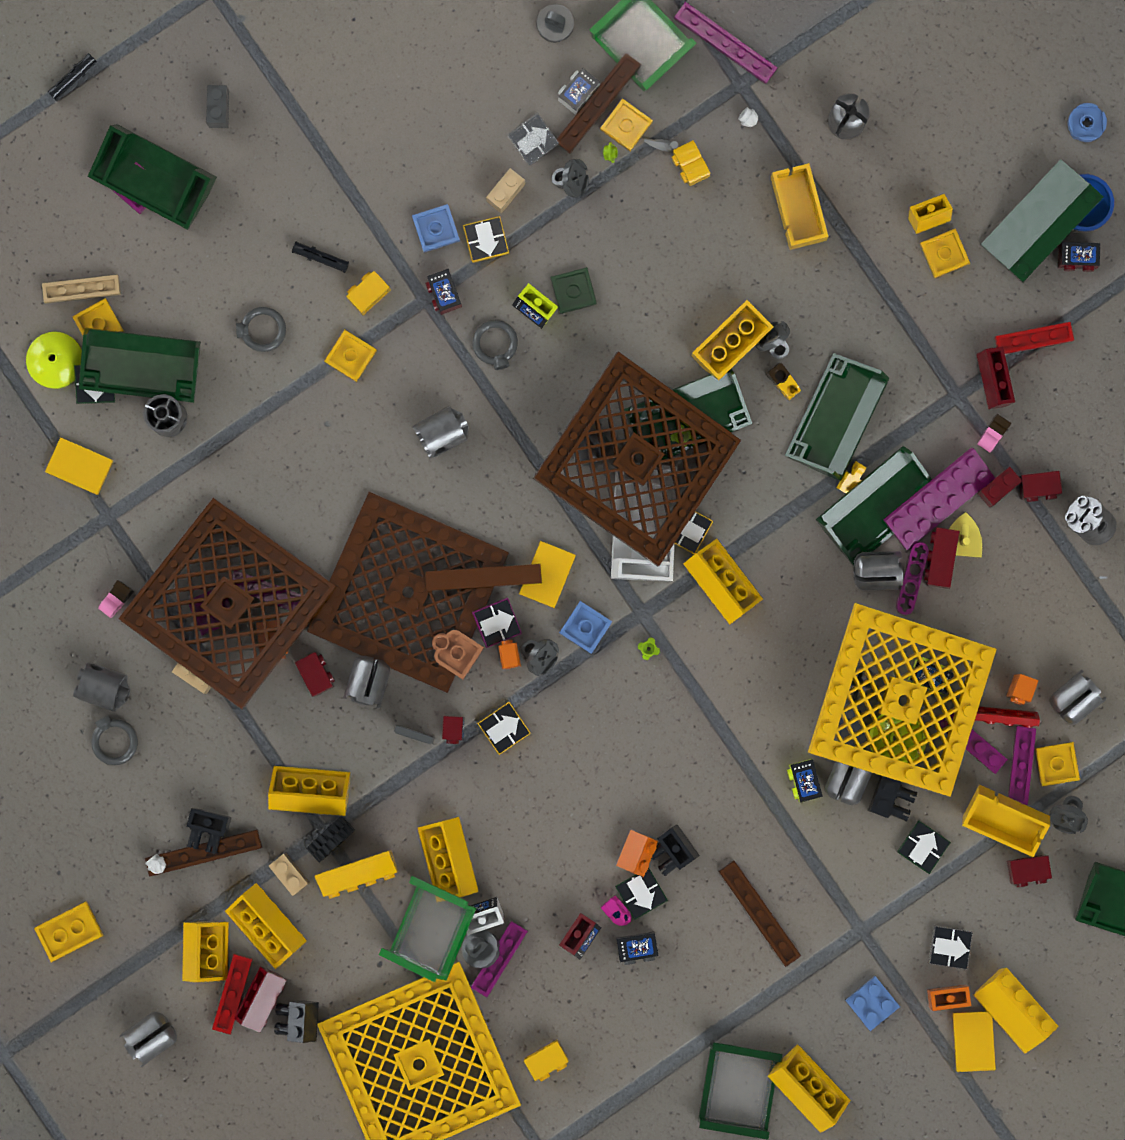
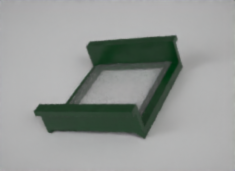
M713 1042L710 1045L698 1117L699 1128L768 1140L770 1133L768 1125L775 1084L768 1075L774 1066L782 1061L783 1054Z

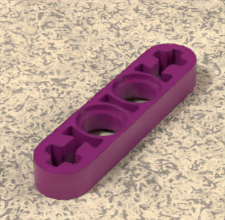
M923 542L915 543L910 550L903 576L902 590L899 592L896 609L901 615L910 614L915 607L929 553L928 546ZM919 546H922V550L925 551V553L921 554L919 557V560H923L922 563L919 561H912V557L914 559H916L917 552L915 551V548L917 549L919 548ZM912 564H917L920 567L919 574L913 575L910 573L909 569ZM909 582L915 585L913 593L905 591V585ZM902 594L907 597H913V600L908 599L907 605L910 606V609H906L905 612L900 607V604H903L906 599L902 598Z

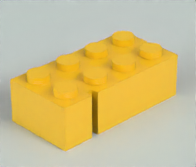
M810 164L793 167L790 176L789 168L772 172L771 181L784 230L787 229L785 235L789 250L827 241L829 236Z
M979 784L963 815L962 826L1034 857L1041 844V839L1043 840L1050 827V816L1000 793L996 796L995 791Z

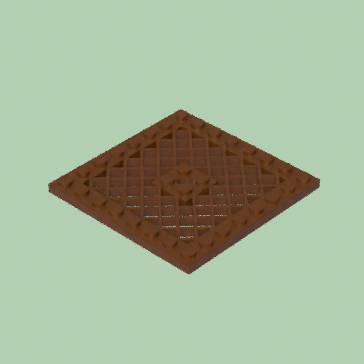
M618 351L533 479L658 567L730 459L741 439ZM628 386L630 397L622 398L620 388ZM634 388L642 393V395L635 396ZM616 391L617 399L610 400V398ZM644 397L646 408L637 409L636 399ZM649 399L658 406L650 407ZM631 400L633 410L624 411L623 401ZM618 402L620 412L611 414L610 403ZM604 407H606L607 415L599 416ZM659 409L661 419L653 420L651 410ZM646 411L648 421L640 423L638 412ZM665 411L674 417L666 418ZM633 413L635 424L627 425L625 414ZM621 416L622 426L614 427L612 417ZM608 418L609 428L601 430L599 419ZM675 420L676 430L668 431L667 421ZM680 421L689 428L681 429ZM595 422L596 431L588 432ZM662 422L664 432L655 434L654 423ZM649 424L651 435L642 436L641 425ZM636 427L637 434L633 432L629 436L628 428ZM623 429L625 439L617 441L615 430ZM610 431L612 442L604 443L602 432ZM690 431L692 441L684 442L682 432ZM695 432L704 439L696 440ZM677 433L679 443L671 445L669 434ZM597 434L599 444L590 445L589 435ZM664 435L666 446L658 447L656 437ZM585 438L586 446L578 448L582 440ZM652 438L653 445H651L644 439ZM625 442L621 450L618 451L617 444ZM705 442L707 452L699 453L697 443ZM692 444L694 454L686 456L684 445ZM613 445L614 455L606 457L604 446ZM680 446L682 457L673 458L672 447ZM600 447L601 458L593 459L591 448ZM587 449L589 460L580 461L578 451ZM661 449H667L669 459L661 460L665 455L660 451ZM574 454L575 462L568 463V461ZM635 454L642 456V463L640 465H637L633 460ZM707 455V457L701 464L700 456ZM695 457L697 468L689 469L687 459ZM615 458L611 465L617 469L609 470L607 459ZM602 460L604 471L596 472L594 462ZM682 460L684 470L676 471L674 461ZM669 462L671 473L663 474L661 463ZM589 463L591 473L583 475L581 464ZM576 465L578 476L569 477L568 466ZM657 467L658 475L651 476V474ZM618 471L620 482L611 483L609 473ZM697 471L691 480L689 472ZM623 473L632 480L624 481ZM685 473L686 484L678 485L677 474ZM605 474L607 484L598 486L596 475ZM672 475L674 486L665 487L664 477ZM592 476L594 487L585 488L583 478ZM659 478L661 488L653 490L651 479ZM579 479L580 487L571 480ZM647 482L648 491L640 492L639 485L644 486ZM633 483L635 493L627 494L625 484ZM620 485L622 496L614 497L612 486ZM687 486L682 495H680L679 488ZM607 487L609 498L601 499L599 489ZM675 489L676 499L668 501L666 490ZM594 490L596 498L586 491ZM662 491L663 502L655 503L653 492ZM649 493L651 504L642 506L640 495ZM636 496L638 506L629 508L627 497ZM623 498L625 509L616 510L615 500ZM610 501L611 509L602 502ZM677 502L670 512L669 503ZM664 504L666 515L658 516L656 506ZM651 507L653 518L645 519L643 508ZM638 509L640 520L632 521L630 511ZM625 512L627 520L617 513ZM666 518L660 527L658 519ZM654 520L656 531L647 532L646 522ZM641 523L642 531L633 524ZM651 534H656L654 538H651L649 536Z
M368 492L329 582L335 585L336 588L313 617L307 632L361 656L372 657L374 661L375 659L382 660L391 669L448 693L456 675L440 664L438 668L432 665L437 662L436 660L430 662L426 652L434 648L432 646L425 649L422 639L431 636L433 640L434 634L442 631L447 634V629L455 627L454 630H458L472 639L477 628L472 612L487 605L494 587L469 588L464 591L457 589L458 593L451 596L447 595L446 590H442L445 598L435 602L432 594L433 591H426V576L422 567L432 563L434 570L438 571L435 562L445 558L448 568L443 570H452L460 566L466 569L465 564L475 561L477 568H480L477 560L483 562L482 568L504 566L509 552ZM379 517L384 519L383 521L377 523ZM390 522L402 528L393 531ZM387 523L390 533L381 536L377 527ZM375 528L378 537L369 540ZM408 530L419 534V536L410 538ZM405 531L408 540L398 544L395 534ZM392 536L395 545L385 548L382 539ZM425 537L437 543L428 546ZM422 538L425 548L415 551L412 542ZM380 541L383 550L373 553L370 544ZM410 543L413 553L403 556L400 546ZM442 545L455 551L446 554ZM367 546L370 555L361 558ZM440 546L443 555L433 559L430 549ZM397 548L400 558L390 561L387 552ZM427 551L430 560L420 564L417 554ZM384 553L387 563L378 566L375 556ZM457 553L461 563L450 566L447 557ZM460 553L472 558L463 562ZM415 556L418 565L408 569L404 559ZM372 558L375 567L365 571L362 561ZM402 560L405 570L398 567L395 573L392 564ZM358 564H360L362 573L354 575ZM389 566L393 575L382 578L379 569ZM419 568L422 577L414 573H411L410 571ZM377 571L380 580L370 584L367 574ZM364 575L367 585L357 588L354 579ZM393 578L390 587L387 591L384 582ZM352 581L355 590L346 593ZM381 583L385 593L375 596L372 586ZM406 587H411L414 590V594L410 598H406L403 595V590ZM369 588L372 598L362 601L359 591ZM471 591L465 604L462 594ZM356 593L359 603L350 606L347 596ZM428 595H430L433 603L424 606ZM385 596L383 602L389 606L380 609L376 599ZM459 596L463 606L453 609L449 600ZM344 598L347 607L338 611ZM374 600L377 610L367 614L364 604ZM447 601L450 611L440 614L437 604ZM361 606L364 615L354 618L351 609ZM434 606L437 616L427 619L424 609ZM394 607L407 613L397 616ZM391 608L395 618L385 621L382 611ZM463 609L461 616L457 621L454 612ZM349 611L352 620L342 624L339 614ZM422 611L425 620L415 624L412 615L419 617ZM379 613L382 623L372 626L369 616ZM452 614L455 623L445 627L442 617ZM335 616L338 620L339 625L333 622ZM409 616L412 626L402 629L399 619ZM366 618L369 628L359 631L356 622ZM439 618L442 628L432 631L429 622ZM396 621L399 631L390 634L386 624ZM353 623L356 632L348 628H345L344 626ZM426 623L430 633L420 637L416 627ZM384 626L387 635L377 639L374 629ZM414 628L417 638L407 642L404 632ZM371 631L374 640L361 634ZM401 633L404 643L394 646L391 637ZM388 638L391 647L380 643V641ZM419 641L422 651L412 654L409 644ZM406 646L409 655L396 649ZM420 654H424L426 662H423L414 657Z
M212 498L118 619L243 710L332 594L336 586ZM223 533L224 541L214 543L213 534ZM227 533L233 536L235 540L228 541ZM210 536L211 543L203 544ZM239 544L240 552L229 554L228 545ZM242 544L251 549V551L243 552ZM225 546L226 554L216 556L215 547ZM212 548L213 556L202 558L201 549ZM198 551V553H199V558H197V559H192V557H193V556L196 554V552ZM257 554L267 562L258 563ZM254 555L255 563L245 565L244 556ZM240 557L241 565L231 567L230 558ZM227 559L228 567L218 569L217 560ZM213 561L214 569L204 571L203 562ZM200 563L201 571L191 573L190 564ZM272 565L282 573L273 574ZM185 566H186V567H187V573H186V574H180L181 571H182V570L185 568ZM269 566L270 574L260 576L259 567ZM256 568L257 576L246 578L245 569ZM242 570L243 578L233 580L232 571ZM229 572L230 580L223 576L219 581L218 573ZM215 574L216 583L206 584L205 575ZM202 576V585L192 586L191 577ZM285 577L286 585L275 587L274 578ZM288 577L298 584L289 585ZM188 578L189 587L179 588L178 579ZM271 579L272 588L262 589L261 580ZM175 581V589L167 590ZM258 581L259 590L248 591L247 582ZM244 583L245 591L235 584ZM215 587L207 596V588ZM300 588L301 597L291 598L289 589ZM303 588L307 590V593L305 595L303 592ZM203 589L204 598L194 599L193 590ZM286 590L288 599L277 600L276 591ZM190 591L191 600L181 601L179 592ZM273 592L274 601L263 602L262 593ZM176 593L177 602L167 603L166 594ZM259 594L260 603L252 604L255 599L251 595ZM163 596L164 604L156 605V603ZM224 599H232V606L229 608L223 607L222 602ZM300 601L292 611L291 602ZM195 603H202L200 607L204 611L196 612ZM288 603L289 612L279 613L278 604ZM191 604L192 613L182 614L181 606ZM275 605L276 614L265 615L264 606ZM178 606L179 615L169 616L168 608ZM261 607L262 616L252 617L251 608ZM164 608L165 617L155 618L154 610ZM248 610L249 618L241 619L244 613ZM207 615L208 624L197 625V617ZM210 615L217 619L219 622L211 624ZM193 617L194 626L184 628L183 619ZM287 617L284 623L280 625V618ZM276 618L278 627L267 629L266 620ZM179 619L180 628L170 630L169 621ZM263 620L264 629L254 631L253 622ZM166 621L167 630L160 626L158 622ZM249 622L250 631L240 633L239 624ZM236 625L237 633L226 635V627L232 630ZM222 626L223 635L213 637L212 628ZM209 629V637L199 639L198 630ZM195 630L196 639L186 641L185 632ZM276 632L269 641L268 633ZM181 633L182 641L173 634ZM265 633L266 642L255 644L254 635ZM251 636L252 645L242 646L241 637ZM238 638L239 647L228 648L227 639ZM224 640L225 649L215 650L214 641ZM210 642L211 651L201 652L200 643ZM197 644L198 653L188 645ZM264 647V649L257 656L256 648ZM253 649L254 658L244 659L242 650ZM239 651L240 660L230 661L229 652ZM226 653L227 662L216 663L215 654ZM212 655L213 664L203 656ZM253 662L245 672L244 663ZM241 664L242 673L232 675L231 665ZM227 666L228 674L223 672L218 667Z

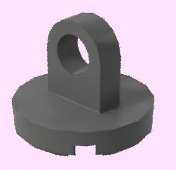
M552 4L540 11L536 25L542 38L549 42L557 43L571 35L574 19L569 9L563 5Z
M580 159L569 160L564 168H559L553 173L552 183L558 188L564 189L568 196L578 198L586 192L589 177L585 171L587 166Z
M781 321L779 324L778 322H772L771 324L774 328L755 346L760 351L769 350L776 359H782L789 353L786 339L790 334V328L784 321ZM777 346H784L781 352L774 351Z
M544 639L540 642L529 640L521 647V653L527 659L528 670L536 676L548 673L557 662L558 657H556L557 652L559 653V648L550 639ZM533 647L532 651L530 653H527L528 650Z
M1075 796L1065 798L1062 805H1056L1050 810V823H1054V827L1063 833L1076 834L1079 831L1080 833L1084 832L1088 824V818L1082 811V801ZM1070 803L1075 804V805L1077 806V808L1074 807V806L1068 805V804H1070Z
M482 930L466 937L462 946V954L466 963L470 966L480 969L488 968L499 957L500 944L494 934L487 930Z

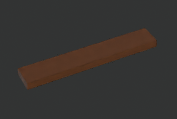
M625 53L556 139L560 147L569 154L574 150L640 68L641 64Z
M541 564L425 572L426 591L542 583Z
M257 829L222 838L217 854L205 851L208 844L206 842L199 844V849H194L193 846L191 848L186 847L159 854V856L164 858L166 866L162 873L261 849L262 844ZM153 856L145 858V861L147 862ZM148 870L149 877L158 875Z
M732 861L718 872L784 966L787 967L801 957L737 863Z

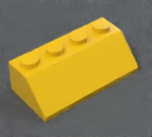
M746 300L692 352L691 356L704 370L717 380H720L774 326Z
M718 539L712 541L683 563L729 625L763 600Z
M274 766L268 792V809L346 816L350 772Z
M456 817L418 827L432 885L459 898L479 892L460 818ZM435 895L437 902L446 901Z
M388 850L315 875V879L323 897L328 896L331 899L340 896V891L347 889L349 893L358 890V885L365 883L367 887L376 884V879L383 877L385 881L394 878V873L399 871L392 850Z
M257 883L244 892L225 910L227 915L274 969L278 968L307 942Z
M1008 968L999 969L973 994L1024 1054L1046 1040L1059 1027Z
M798 1044L782 1058L781 1062L774 1066L768 1075L770 1080L820 1133L837 1123L851 1101Z

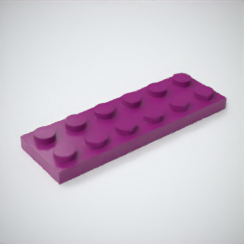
M971 447L883 519V521L904 549L908 550L995 479V477L976 450Z

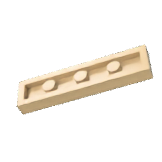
M118 275L42 283L45 304L121 295Z

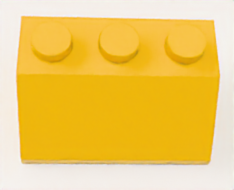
M183 922L182 981L211 982L225 981L227 979L229 922Z

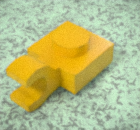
M857 461L852 466L851 474L846 471L836 487L846 494L862 481L860 477L866 470V467Z

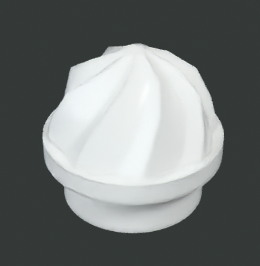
M747 107L742 111L738 120L741 121L743 126L752 127L757 124L758 115L754 109Z
M158 854L145 863L148 866V870L154 874L162 873L166 866L163 856L160 857Z

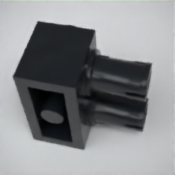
M881 775L868 811L885 818L894 816L907 822L909 817L903 815V813L910 815L911 810L895 805L894 801L898 797L914 803L915 798L910 797V795L917 797L918 792L902 787L901 781Z
M191 808L186 826L191 829L187 847L191 848L193 846L194 849H199L202 833L208 832L210 836L205 851L217 854L221 838L227 836L232 817L198 808Z
M675 825L657 838L659 842L651 859L656 860L664 852L668 853L671 858L658 866L660 871L666 868L662 874L667 876L675 868L678 867L681 870L700 855L680 827Z
M301 1000L292 1001L289 1004L277 1003L276 1009L281 1010H275L276 1015L289 1017L288 1024L280 1022L275 1024L274 1028L279 1030H274V1033L276 1035H286L287 1041L308 1043L317 1041L319 1002Z

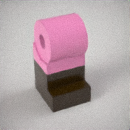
M996 414L977 445L991 453L1012 423Z
M117 580L98 609L109 618H112L134 591L123 582Z

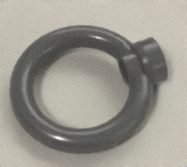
M258 307L249 311L241 323H236L237 338H242L251 349L259 352H268L274 350L283 342L286 335V324L283 317L274 309ZM264 314L276 320L279 331L274 341L269 344H258L250 338L248 326L255 316Z
M491 320L483 323L476 330L472 346L476 356L481 361L494 365L495 370H502L510 366L508 360L513 357L517 350L518 338L516 332L509 324L499 320ZM491 328L503 329L510 338L508 351L495 357L487 356L480 347L482 334Z
M109 715L95 722L97 728L91 739L92 750L95 756L108 765H120L129 761L134 756L138 746L137 734L133 727L125 721L110 719ZM110 727L122 728L129 735V749L120 757H109L100 749V736Z

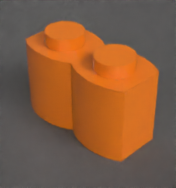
M513 640L501 641L502 645L498 646L502 669L521 667L518 644L513 643Z

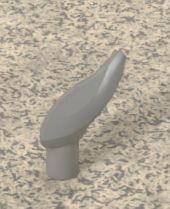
M644 138V142L662 151L670 152L678 148V142Z

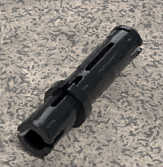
M88 53L80 62L74 64L73 68L47 92L57 100L81 76L84 77L88 69L97 61Z
M296 241L292 248V253L304 256L309 261H317L346 273L349 266V261L319 251L314 246L309 247Z

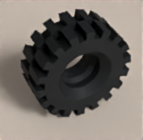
M341 816L306 849L320 863L344 842L355 829Z

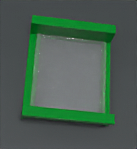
M620 0L589 29L592 33V38L616 63L627 53L641 64L631 79L643 91L648 90L697 44L692 38L688 39L652 0Z
M411 876L409 883L416 886L413 897L391 949L381 948L379 955L433 982H436V979L447 981L477 908L468 905V901Z

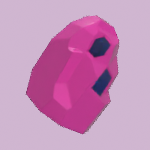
M616 895L601 906V909L614 924L625 926L631 922L629 910Z

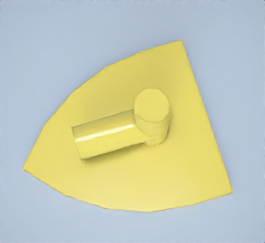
M965 512L949 528L960 531L956 556L982 558V537L975 521Z

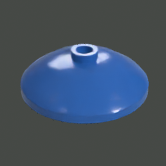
M1081 174L1082 178L1104 196L1074 228L1078 231H1092L1103 226L1111 217L1114 209V196L1108 184L1101 178L1090 174Z

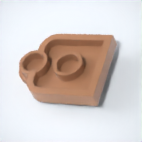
M452 630L447 634H437L432 640V646L436 650L434 654L436 662L463 680L484 649L483 646L458 630Z

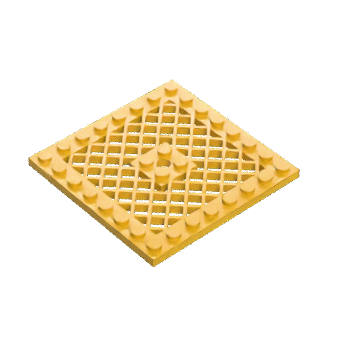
M854 603L808 753L951 797L997 649ZM880 632L888 634L890 636L883 639ZM876 634L879 642L871 646L868 637ZM898 638L907 640V642L901 645ZM893 640L897 648L889 651L885 643ZM865 642L867 649L862 651ZM915 643L925 647L918 651ZM911 645L914 653L906 657L903 649ZM881 646L885 654L877 658L874 650ZM933 649L941 651L943 653L935 656ZM928 651L932 659L924 663L921 654ZM870 652L873 661L865 664L862 656ZM899 652L903 660L895 663L892 655ZM950 655L959 657V659L953 662ZM946 657L949 665L941 668L938 660ZM887 658L891 666L883 670L880 662ZM917 658L920 665L912 669L909 661ZM858 661H859L861 667L856 670V667H857V664H858ZM963 662L966 670L959 674L955 666ZM934 663L937 671L930 675L927 666ZM905 664L908 672L900 675L897 668ZM876 665L879 673L871 676L868 668ZM951 669L954 677L947 680L944 672ZM893 670L896 678L890 676L888 680L885 674ZM923 670L925 678L918 681L915 673ZM864 671L867 680L860 683L856 675ZM940 675L943 683L936 687L932 679ZM911 676L914 683L905 681L904 679ZM966 676L965 682L963 683L961 678ZM882 677L885 685L877 689L874 680ZM853 680L856 686L850 688ZM957 681L960 689L953 692L950 684ZM928 682L931 687V690L926 692L927 687H923L920 685ZM870 683L873 692L865 695L862 687ZM945 687L949 695L941 699L938 691ZM858 690L862 698L854 702L850 694ZM885 690V693H884V696H883V699H882V697H881V695H880V692H882V691ZM934 694L937 702L930 705L926 697ZM960 694L959 701H957L956 696ZM876 695L879 704L871 707L868 699ZM905 695L907 698V702L905 705L901 706L899 704V698L900 696ZM846 699H848L850 704L844 707ZM951 699L955 707L947 711L944 703ZM864 702L867 710L860 714L856 706ZM922 703H924L926 707L923 710H921ZM940 706L943 714L935 717L932 709ZM853 709L855 717L848 720L844 712ZM879 709L878 713L883 714L885 716L877 719L874 711ZM928 712L931 720L924 724L921 716ZM955 712L952 720L950 715ZM870 714L873 722L866 726L862 718ZM842 717L844 723L839 725L840 718ZM892 718L902 721L895 725ZM946 718L949 726L941 729L938 721ZM888 720L891 728L883 731L880 723ZM858 721L861 729L853 732L851 724ZM918 721L920 727L912 730L909 723L916 725ZM934 724L937 732L930 736L926 728ZM905 725L908 733L901 737L897 729ZM876 726L879 734L871 738L868 730ZM846 727L850 735L842 739L838 731ZM923 731L925 739L918 742L915 734ZM949 731L946 739L944 733ZM893 732L896 740L889 743L886 735ZM864 733L867 741L859 744L856 737ZM940 736L943 744L936 748L932 740ZM911 737L914 745L906 749L903 741ZM882 738L885 746L877 750L874 742ZM852 739L855 746H851L845 743ZM928 743L931 751L924 754L921 746ZM899 744L902 752L895 755L892 747ZM870 745L873 752L864 750L863 748ZM917 749L920 757L912 761L909 753ZM941 750H943L942 755H941V758H940L938 752L941 751ZM885 751H888L890 757L883 756L880 754ZM934 755L937 763L930 766L927 758ZM905 756L908 763L899 761L898 759ZM920 762H923L925 768L915 765Z
M460 961L453 964L447 981L436 979V982L422 977L318 1023L320 1033L366 1140H388L387 1136L393 1138V1140H444L521 1106ZM450 988L451 993L444 990ZM438 993L435 1002L426 998ZM441 993L451 997L448 1007L438 1003ZM453 999L455 1000L459 1011L450 1008ZM420 1001L417 1009L408 1006ZM423 1001L433 1005L430 1014L420 1011ZM436 1006L446 1010L443 1020L432 1016ZM403 1008L400 1017L390 1014ZM405 1009L415 1012L412 1022L402 1018ZM449 1011L459 1015L456 1024L445 1021ZM418 1014L428 1018L425 1027L415 1024ZM385 1016L382 1025L373 1022L374 1020ZM388 1017L398 1020L394 1030L384 1026ZM461 1017L467 1029L458 1026ZM431 1019L441 1023L438 1032L428 1029ZM400 1022L410 1025L407 1035L397 1031ZM367 1024L364 1033L355 1030L356 1028ZM444 1024L454 1028L451 1037L440 1034ZM370 1025L380 1028L377 1038L367 1034ZM413 1027L423 1030L420 1040L410 1037ZM456 1029L467 1033L463 1042L453 1039ZM382 1030L393 1033L389 1043L379 1039ZM349 1032L347 1039H345L343 1034ZM352 1032L362 1036L359 1046L349 1042ZM426 1032L436 1036L433 1045L430 1038L423 1041ZM395 1035L405 1038L402 1048L392 1044ZM469 1035L475 1047L466 1044ZM439 1037L449 1041L446 1050L435 1047ZM365 1038L375 1041L372 1050L361 1047ZM408 1040L417 1043L405 1049ZM451 1042L461 1046L458 1055L448 1052ZM377 1043L388 1046L384 1056L374 1052ZM349 1046L357 1049L354 1058ZM464 1047L474 1051L471 1060L461 1057ZM390 1048L399 1051L393 1054L395 1060L387 1057ZM360 1050L370 1054L367 1063L356 1060ZM435 1051L444 1054L441 1062H439ZM476 1053H478L482 1065L473 1062ZM446 1055L456 1059L453 1068L443 1065ZM372 1056L383 1059L379 1068L369 1065ZM416 1059L424 1061L425 1066L423 1069L418 1070L414 1067ZM385 1060L395 1064L392 1074L382 1070ZM459 1060L469 1064L466 1073L456 1070ZM356 1064L365 1067L362 1075H360ZM472 1065L482 1069L479 1078L468 1075ZM397 1067H399L403 1078L395 1075ZM367 1068L377 1072L374 1081L364 1078ZM443 1069L451 1071L448 1081L439 1078L445 1075ZM484 1071L486 1072L490 1083L481 1080ZM380 1073L390 1077L387 1087L377 1083ZM454 1073L464 1077L461 1086L451 1083ZM467 1078L477 1082L474 1091L464 1088ZM393 1079L403 1082L400 1092L389 1088ZM433 1080V1083H432L430 1089H429V1088H426V1087H424V1086H421V1085H423V1084H425V1083L430 1082V1081ZM436 1081L446 1084L443 1094L433 1090ZM364 1082L372 1085L370 1093H368ZM479 1083L490 1087L486 1096L476 1093ZM405 1084L408 1090L415 1088L412 1097L402 1093ZM375 1086L385 1090L382 1099L372 1096ZM449 1086L459 1090L456 1099L446 1096ZM493 1088L495 1095L489 1097ZM418 1089L428 1092L425 1102L415 1098ZM462 1091L472 1095L469 1104L458 1100ZM387 1092L398 1095L395 1104L384 1101ZM431 1094L441 1097L438 1107L428 1103ZM474 1096L483 1099L482 1101L471 1105ZM400 1097L411 1100L408 1109L397 1106ZM444 1099L454 1103L451 1112L441 1109ZM372 1100L380 1103L377 1112L374 1108ZM413 1102L423 1105L420 1115L410 1111ZM456 1104L466 1107L454 1112ZM382 1105L393 1108L390 1117L379 1114ZM426 1107L436 1110L433 1120L423 1116ZM395 1109L406 1113L402 1122L392 1119ZM439 1112L448 1115L436 1120ZM408 1115L418 1118L415 1128L405 1124ZM379 1118L388 1121L385 1130ZM421 1120L429 1123L423 1127L418 1128ZM390 1122L401 1126L397 1135L387 1132ZM403 1128L411 1130V1132L400 1136Z

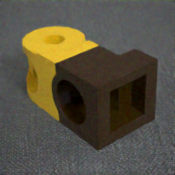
M782 362L766 373V376L779 388L787 400H791L801 391Z

